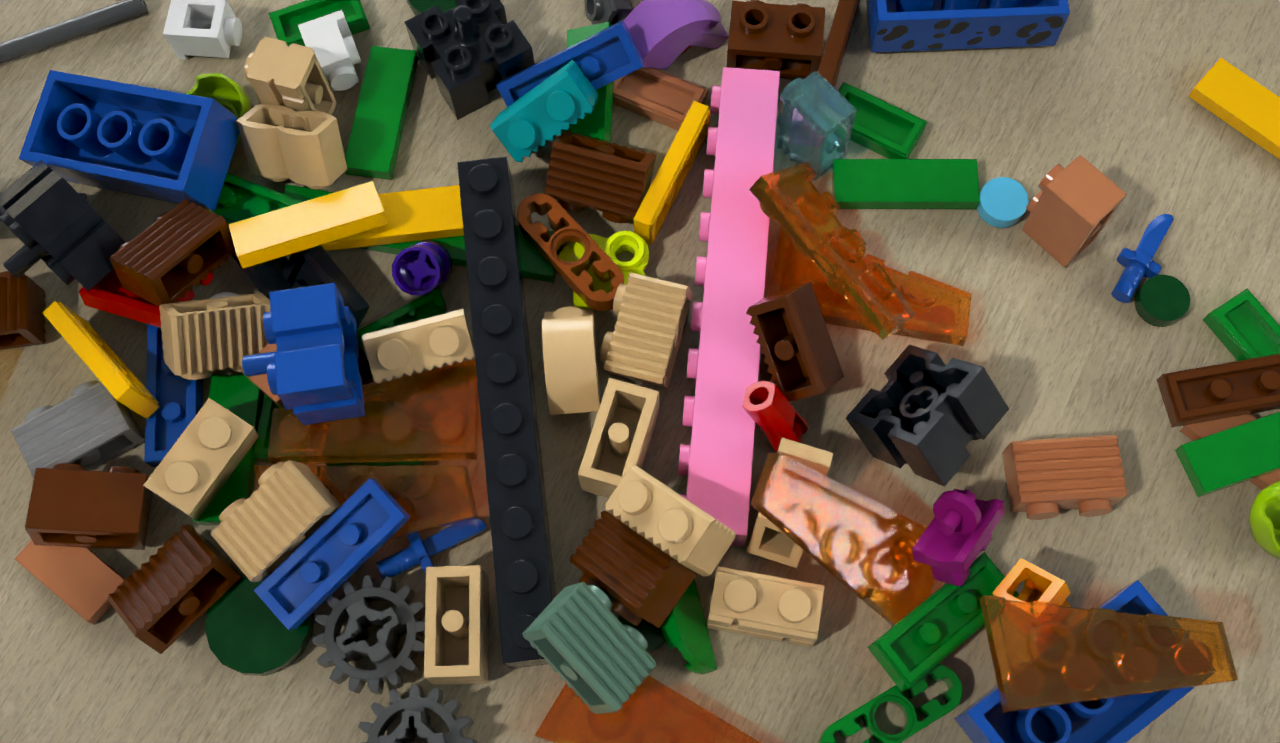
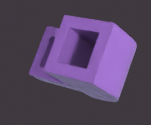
M643 0L624 20L644 61L643 67L666 70L689 45L718 49L729 38L720 22V13L711 3L705 0Z

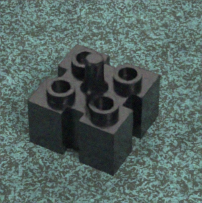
M455 0L456 7L444 13L436 5L405 21L413 50L417 52L419 61L430 78H436L439 91L457 120L489 104L487 93L497 88L496 85L500 81L535 64L531 45L514 20L507 23L505 8L500 0Z
M42 160L0 194V205L6 210L0 215V220L25 244L3 263V266L14 277H21L42 259L68 286L76 279L89 291L114 269L109 258L118 251L125 241L62 176L52 170Z
M908 345L884 373L889 380L880 391L871 388L848 414L846 420L874 458L898 468L908 464L915 475L945 487L971 456L966 449V445L971 440H984L1009 408L984 367L956 358H952L945 365L938 353Z

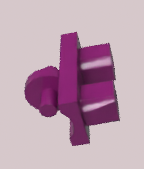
M954 489L953 491L943 492L937 498L933 505L935 517L912 550L914 561L931 565L932 577L935 580L955 586H962L970 574L969 567L980 551H985L991 542L992 532L1004 515L1005 509L1003 500L995 498L988 501L978 500L974 493L969 490Z

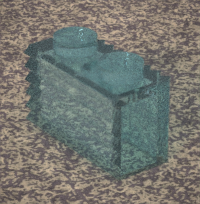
M814 71L805 79L796 78L785 87L780 95V100L783 102L782 113L776 122L780 126L777 148L784 149L783 155H790V161H796V167L802 168V174H809V180H816L831 169L833 159H843L846 156L849 138L851 137L850 133L853 131L852 127L854 126L855 113L857 112L818 71Z

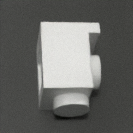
M171 0L163 35L180 60H188L189 55L229 58L231 46H239L241 44L243 28L241 20L236 18L227 0Z
M342 10L298 25L305 46L313 48L332 92L350 89L360 82L354 64L362 61Z

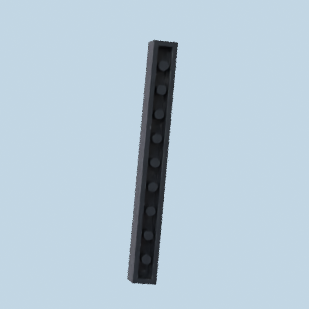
M507 156L457 162L503 664L510 669L546 665L548 663H546L545 658L538 654L537 649L533 648L530 642L524 639L522 634L556 597L513 180Z

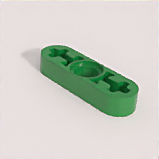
M937 664L908 689L910 699L922 693L928 688L925 680L928 676L934 683L943 680L948 687V690L942 694L946 702L944 705H941L937 699H933L917 708L925 716L923 720H917L914 706L901 694V690L895 685L828 726L822 732L818 743H836L833 734L839 732L844 738L857 733L862 729L855 722V719L859 716L863 717L866 731L876 742L901 743L958 706L962 698L961 681L953 670L944 665ZM893 703L903 711L905 724L900 733L889 735L877 727L875 712L879 705ZM867 739L862 743H870V741Z

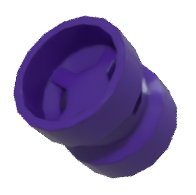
M424 240L403 249L395 257L392 264V276L396 285L403 292L415 296L430 293L435 288L441 286L449 279L452 272V258L449 251L442 244L431 240Z

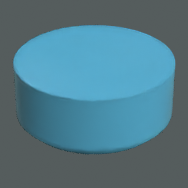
M1006 177L995 178L983 186L980 192V203L977 211L980 217L991 226L998 228L1011 227L1017 224L1023 217L1029 203L1028 194L1025 188L1016 180Z

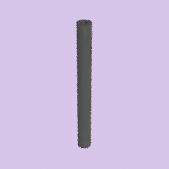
M123 0L0 43V63L148 12L147 5L144 0Z

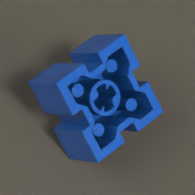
M335 283L269 292L271 311L264 312L263 326L267 342L269 344L276 343L277 351L244 356L242 358L244 374L247 377L267 374L271 393L279 396L286 410L293 409V414L303 425L365 416L362 377L359 374L358 366L360 355L356 319L349 307L344 306V298Z

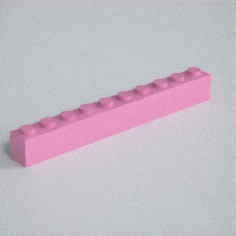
M723 67L722 85H712L710 114H719L718 127H708L706 155L715 156L714 169H705L703 198H712L711 213L701 212L699 241L708 242L707 257L697 256L695 286H704L703 302H693L691 331L700 332L699 349L689 348L687 378L696 379L695 396H685L682 426L692 427L691 445L680 444L678 475L688 476L686 495H679L736 532L735 539L730 546L745 547L748 531L755 422L742 406L746 388L758 382L761 347L757 343L759 336L753 333L756 326L750 324L752 316L746 314L751 305L764 299L780 71Z

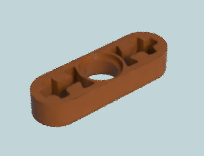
M537 193L523 199L517 209V218L522 235L587 306L597 311L613 309L616 290L620 283L624 284V276L621 269L553 197ZM537 212L543 216L548 213L549 225L555 232L551 238L548 229L541 222L536 221L532 224L531 214ZM566 242H577L584 247L585 252L579 260L565 262L557 256L559 247ZM591 265L593 274L601 282L604 283L611 279V292L606 293L602 289L597 290L595 293L593 292V279L587 273Z

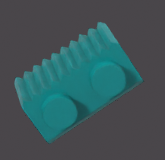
M572 60L501 111L490 127L516 162L522 163L525 157L531 156L533 151L538 152L540 146H546L548 140L553 141L556 135L560 136L563 130L569 129L571 124L576 125L579 118L584 119L586 113L592 114L598 101V93L576 62Z

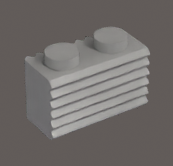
M88 381L74 388L71 392L72 397L54 407L49 405L41 406L30 411L25 416V422L11 429V433L19 445V450L22 452L33 478L36 468L53 469L54 465L60 463L80 465L86 468L87 471L97 469L99 465L106 464L108 460L115 459L117 455L124 454L126 450L133 449L135 445L144 442L145 439L130 409L118 402L101 381Z

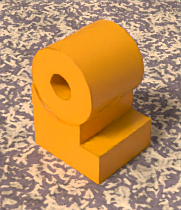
M1023 558L1018 560L992 592L1008 621L1024 636L1040 645H1046L1072 613V607L1066 601V598L1071 593L1067 583ZM1024 581L1021 593L1017 598L1014 597L1013 594L1017 586Z

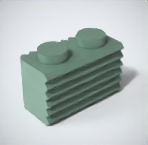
M580 582L564 587L522 634L524 639L528 640L531 646L537 649L538 654L545 658L546 663L552 666L553 671L557 672L560 678L567 682L568 687L574 690L575 695L582 699V703L586 704L591 712L595 714L617 712L622 708L623 703L629 699V696L636 691V687L649 675L650 670L656 667V662L646 652L648 643L644 636L635 628L629 625H622L611 613L612 603L609 597L598 587Z

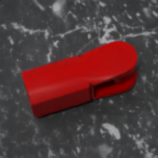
M759 381L748 386L745 391L742 407L765 433L774 451H778L782 437L803 444L801 436L807 432L809 423L795 411L779 388L770 381Z

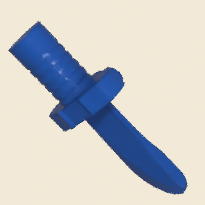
M1162 214L1153 219L1147 226L1135 251L1128 248L1121 250L1117 257V262L1125 269L1111 293L1113 298L1123 303H1129L1143 277L1149 279L1159 274L1161 266L1155 263L1152 258L1174 220L1172 215Z
M479 519L461 520L425 540L422 539L417 529L407 533V537L411 545L376 562L377 568L383 579L386 576L392 578L419 564L426 574V567H435L431 557L481 534L486 530V524Z

